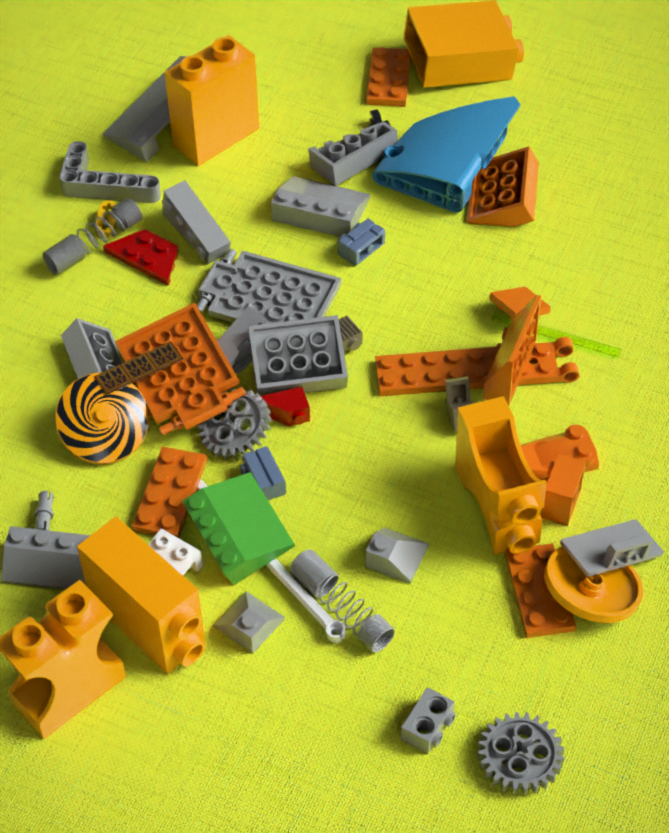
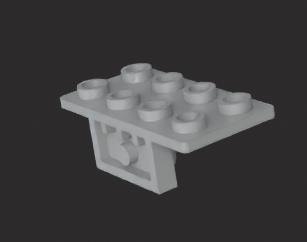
M636 519L563 538L560 542L587 577L657 558L664 553Z

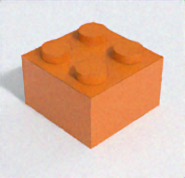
M558 453L556 461L550 462L547 471L549 476L545 480L547 485L541 518L566 526L569 525L581 492L586 461Z

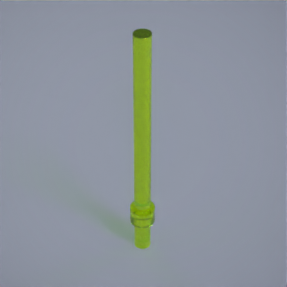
M496 312L493 313V321L506 324L509 327L512 321L509 316ZM538 325L537 334L554 339L569 337L572 340V344L620 357L622 350L620 348Z

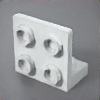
M162 528L148 544L182 575L190 568L199 572L204 566L200 550Z

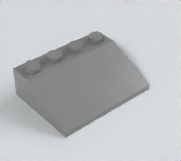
M292 176L278 188L271 202L272 220L340 237L343 234H348L359 223L370 199V194Z
M338 315L248 326L256 393L260 396L303 387L304 393L347 387L348 375Z

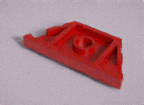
M143 229L103 246L104 252L166 285L170 284V276L172 271H174L175 260L179 252L177 245Z

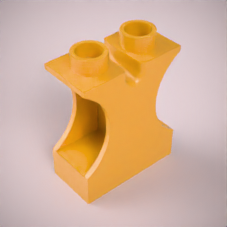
M504 396L458 407L455 469L464 489H469L473 493L482 510L491 540L492 551L494 555L504 553L507 549L513 554L526 553L534 548L537 543H540L542 528L540 512L544 508L547 483L545 480H540L534 475L525 459L517 435L514 416Z
M78 580L46 604L47 613L39 622H36L32 617H27L0 636L1 654L19 672L17 679L8 690L13 706L43 739L47 738L126 678L122 660L100 639L101 633L113 617V613L81 580Z

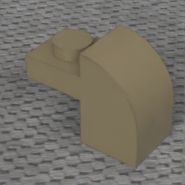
M467 376L445 380V405L450 425L454 431H457L458 407L473 404L471 401L469 378Z

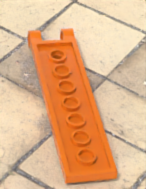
M561 337L555 342L535 343L518 385L553 382L570 383L576 381L580 376L577 364L569 362L558 368L555 357H566L573 353L574 348L571 338ZM496 347L375 356L379 395L390 396L446 391L445 380L466 376L469 378L470 389H478L481 386L483 376H488L489 374L488 366L491 359L495 360Z

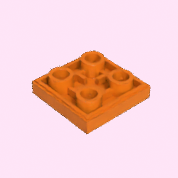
M525 286L490 292L489 299L497 305L498 309L503 310L509 315L510 319H513L536 294ZM542 299L539 316L549 314L551 306Z

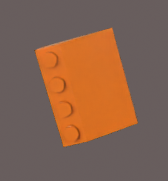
M529 146L495 156L484 170L480 169L472 182V194L468 203L466 221L469 224L518 226L534 221L539 162Z
M536 295L512 319L509 328H504L502 344H497L495 360L491 359L488 366L489 374L488 376H483L480 389H483V399L490 400L504 396L508 406L510 405L537 341L541 296Z

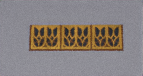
M170 341L94 377L108 395L184 358Z

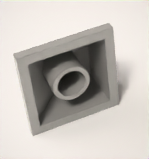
M382 528L375 532L366 549L365 567L411 584L429 547V543L387 528Z
M246 591L214 624V627L253 654L285 620V617Z

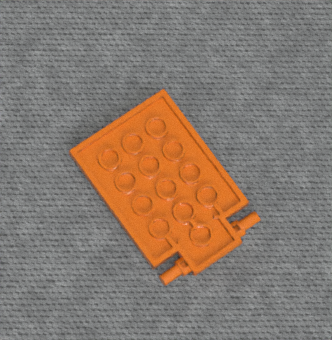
M192 303L115 341L125 362L170 341L184 358L135 382L157 425L170 418L173 419V421L159 427L162 435L178 429V431L183 428L188 430L228 410L227 406L233 404L232 401L246 395L242 386L227 393L226 390L239 385L240 382L196 303Z

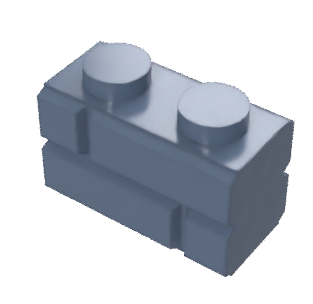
M368 218L362 223H357L352 231L340 236L338 240L339 256L357 266L385 244L384 228L378 224L375 225V222Z
M267 446L256 449L255 452L251 451L243 454L242 465H240L241 474L251 472L268 501L272 500L273 497L277 498L285 495L286 481Z

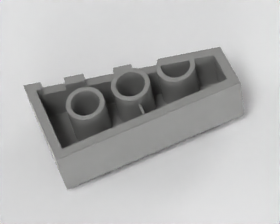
M381 122L361 129L360 134H347L343 136V140L335 143L332 140L325 142L321 148L316 149L315 146L308 148L310 166L318 174L337 186L383 159L385 149L388 146L395 145L398 141L397 130L386 122Z
M184 180L164 190L162 214L195 249L199 257L209 264L227 255L230 250V240L188 183Z

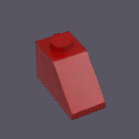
M303 387L260 396L268 405L267 407L271 411L269 416L272 420L286 426L300 425L310 421V406Z

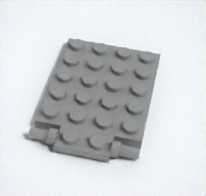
M230 249L225 258L214 262L198 289L199 302L197 307L202 314L206 306L210 305L208 316L231 323L240 316L247 306L265 317L268 323L324 317L341 286V278L246 251L240 253L233 265L232 261L237 252Z

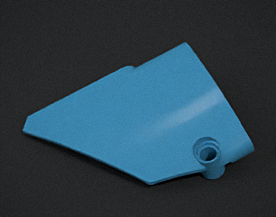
M515 96L493 99L454 108L415 122L395 145L388 146L385 149L384 158L372 173L373 180L379 185L456 213L461 212L471 197L474 177L480 169L484 170L505 140L508 124L520 108V103Z

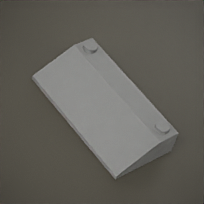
M180 56L167 70L181 63L186 56ZM165 73L103 133L105 138L146 163L160 150L155 136L170 122Z

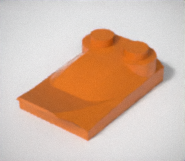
M571 425L564 433L521 444L523 454L530 469L540 480L548 479L547 471L550 462L556 461L558 453L586 461L584 473L599 468L596 448L588 431L581 425Z

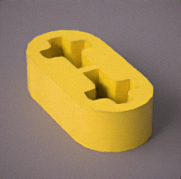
M113 201L102 202L99 206L97 217L103 218L104 212L108 211V209H111L110 212L112 213V207L116 203ZM110 213L109 216L105 214V220L115 231L116 218L114 219ZM97 219L96 225L105 234L106 238L112 236L110 234L111 232L113 233L111 228L108 226L106 230H102L105 223L103 220Z

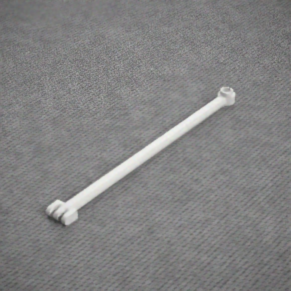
M200 479L196 491L207 487L202 479ZM277 559L266 564L269 570L326 629V636L329 641L339 643L346 637L345 624L339 620H334ZM338 632L340 635H333V633Z

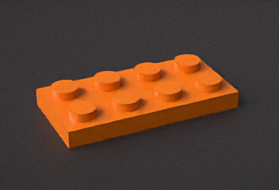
M373 47L367 105L406 107L411 60L408 49Z
M162 446L134 519L133 531L156 535L162 528L175 537L180 538L189 513L182 501L196 492L208 460L206 454Z
M553 543L536 545L530 551L523 554H513L509 549L505 550V559L526 638L573 632L576 630L573 613L561 606L546 586L544 572L550 556L555 551Z

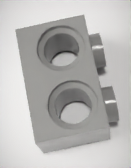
M427 687L401 727V740L429 754L433 746L438 747L444 728L446 726L450 727L456 717L454 712L455 701ZM432 710H439V711H441V713L435 714V713H433V712H431V711H432ZM427 730L429 733L421 734L418 731Z

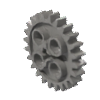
M252 390L245 391L246 395L232 401L233 404L227 406L228 410L202 422L203 424L198 426V429L201 431L199 437L203 440V445L210 453H215L217 457L223 455L225 459L232 455L234 459H237L238 453L243 455L248 449L254 451L253 446L255 444L262 445L259 439L267 438L264 431L271 429L267 423L271 422L272 419L269 416L271 411L267 407L268 405L258 393L254 394Z
M515 712L512 719L506 713L503 722L496 717L495 726L488 724L487 732H482V741L478 743V749L480 750L478 751V759L482 760L480 761V769H487L485 772L486 778L494 776L492 785L495 786L501 782L503 783L502 791L512 787L514 795L518 789H522L523 794L527 795L528 788H531L536 794L538 792V785L547 789L548 781L554 783L556 779L555 774L560 775L562 768L560 765H563L564 757L562 756L564 747L560 746L562 738L555 737L556 729L547 730L549 722L546 721L540 724L538 715L533 720H530L528 712H526L524 718H520L519 713ZM524 734L527 735L529 738L523 739L520 738L518 735ZM503 747L506 748L508 751L501 752L497 750V748ZM540 754L543 755L545 758L538 759L534 755ZM519 767L524 771L516 772L512 768Z

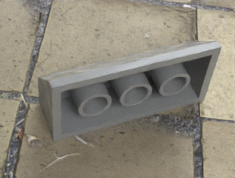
M76 318L61 335L77 379L92 373H102L124 363L112 332L108 328Z
M10 526L4 544L2 583L66 590L78 580L85 584L77 545L90 535Z

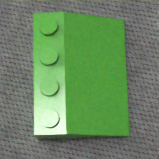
M251 472L204 487L182 501L223 573L233 585L296 546Z

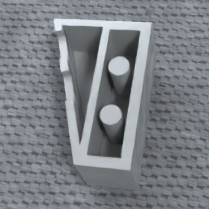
M249 306L217 341L236 375L252 363L248 326L268 324L265 317Z

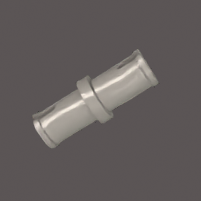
M41 491L38 495V507L34 511V517L36 518L35 529L49 531L50 520L53 519L54 515L52 510L54 494L52 492L49 493V498H47L48 491Z

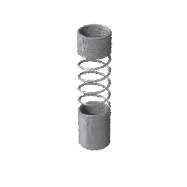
M125 198L112 207V213L105 211L103 218H95V224L87 223L86 230L79 228L77 236L70 234L44 251L42 256L48 268L54 274L59 275L85 258V253L90 255L88 247L79 238L80 230L86 232L92 245L99 249L97 241L88 232L87 226L89 224L96 228L102 241L107 243L105 234L96 225L97 219L103 220L106 228L109 226L113 231L110 234L116 237L114 229L105 220L106 213H110L114 219L116 218L115 223L123 232L125 229H129L142 220V213L137 204L131 198Z
M308 549L294 559L290 572L315 597H319L321 603H327V608L330 611H336V617L344 620L347 628H353V634L370 651H381L390 643L394 637L395 629L380 614L371 616L373 607L365 609L353 626L347 625V618H350L362 608L364 599L357 600L350 607L345 617L341 618L338 616V610L346 607L354 599L355 590L348 592L341 599L337 609L329 607V602L337 599L346 590L347 582L339 584L330 594L328 601L321 599V597L328 594L334 588L339 578V575L313 550ZM345 584L344 589L336 597L331 599L335 591L340 586ZM353 592L352 598L340 607L343 600ZM362 601L360 607L355 612L349 615L352 608L358 602ZM369 609H371V611H370V613L368 614V616H367L364 620H362L360 623H358V621H359V619L361 618V616H362L366 611H368ZM361 625V627L358 630V633H356L355 627Z

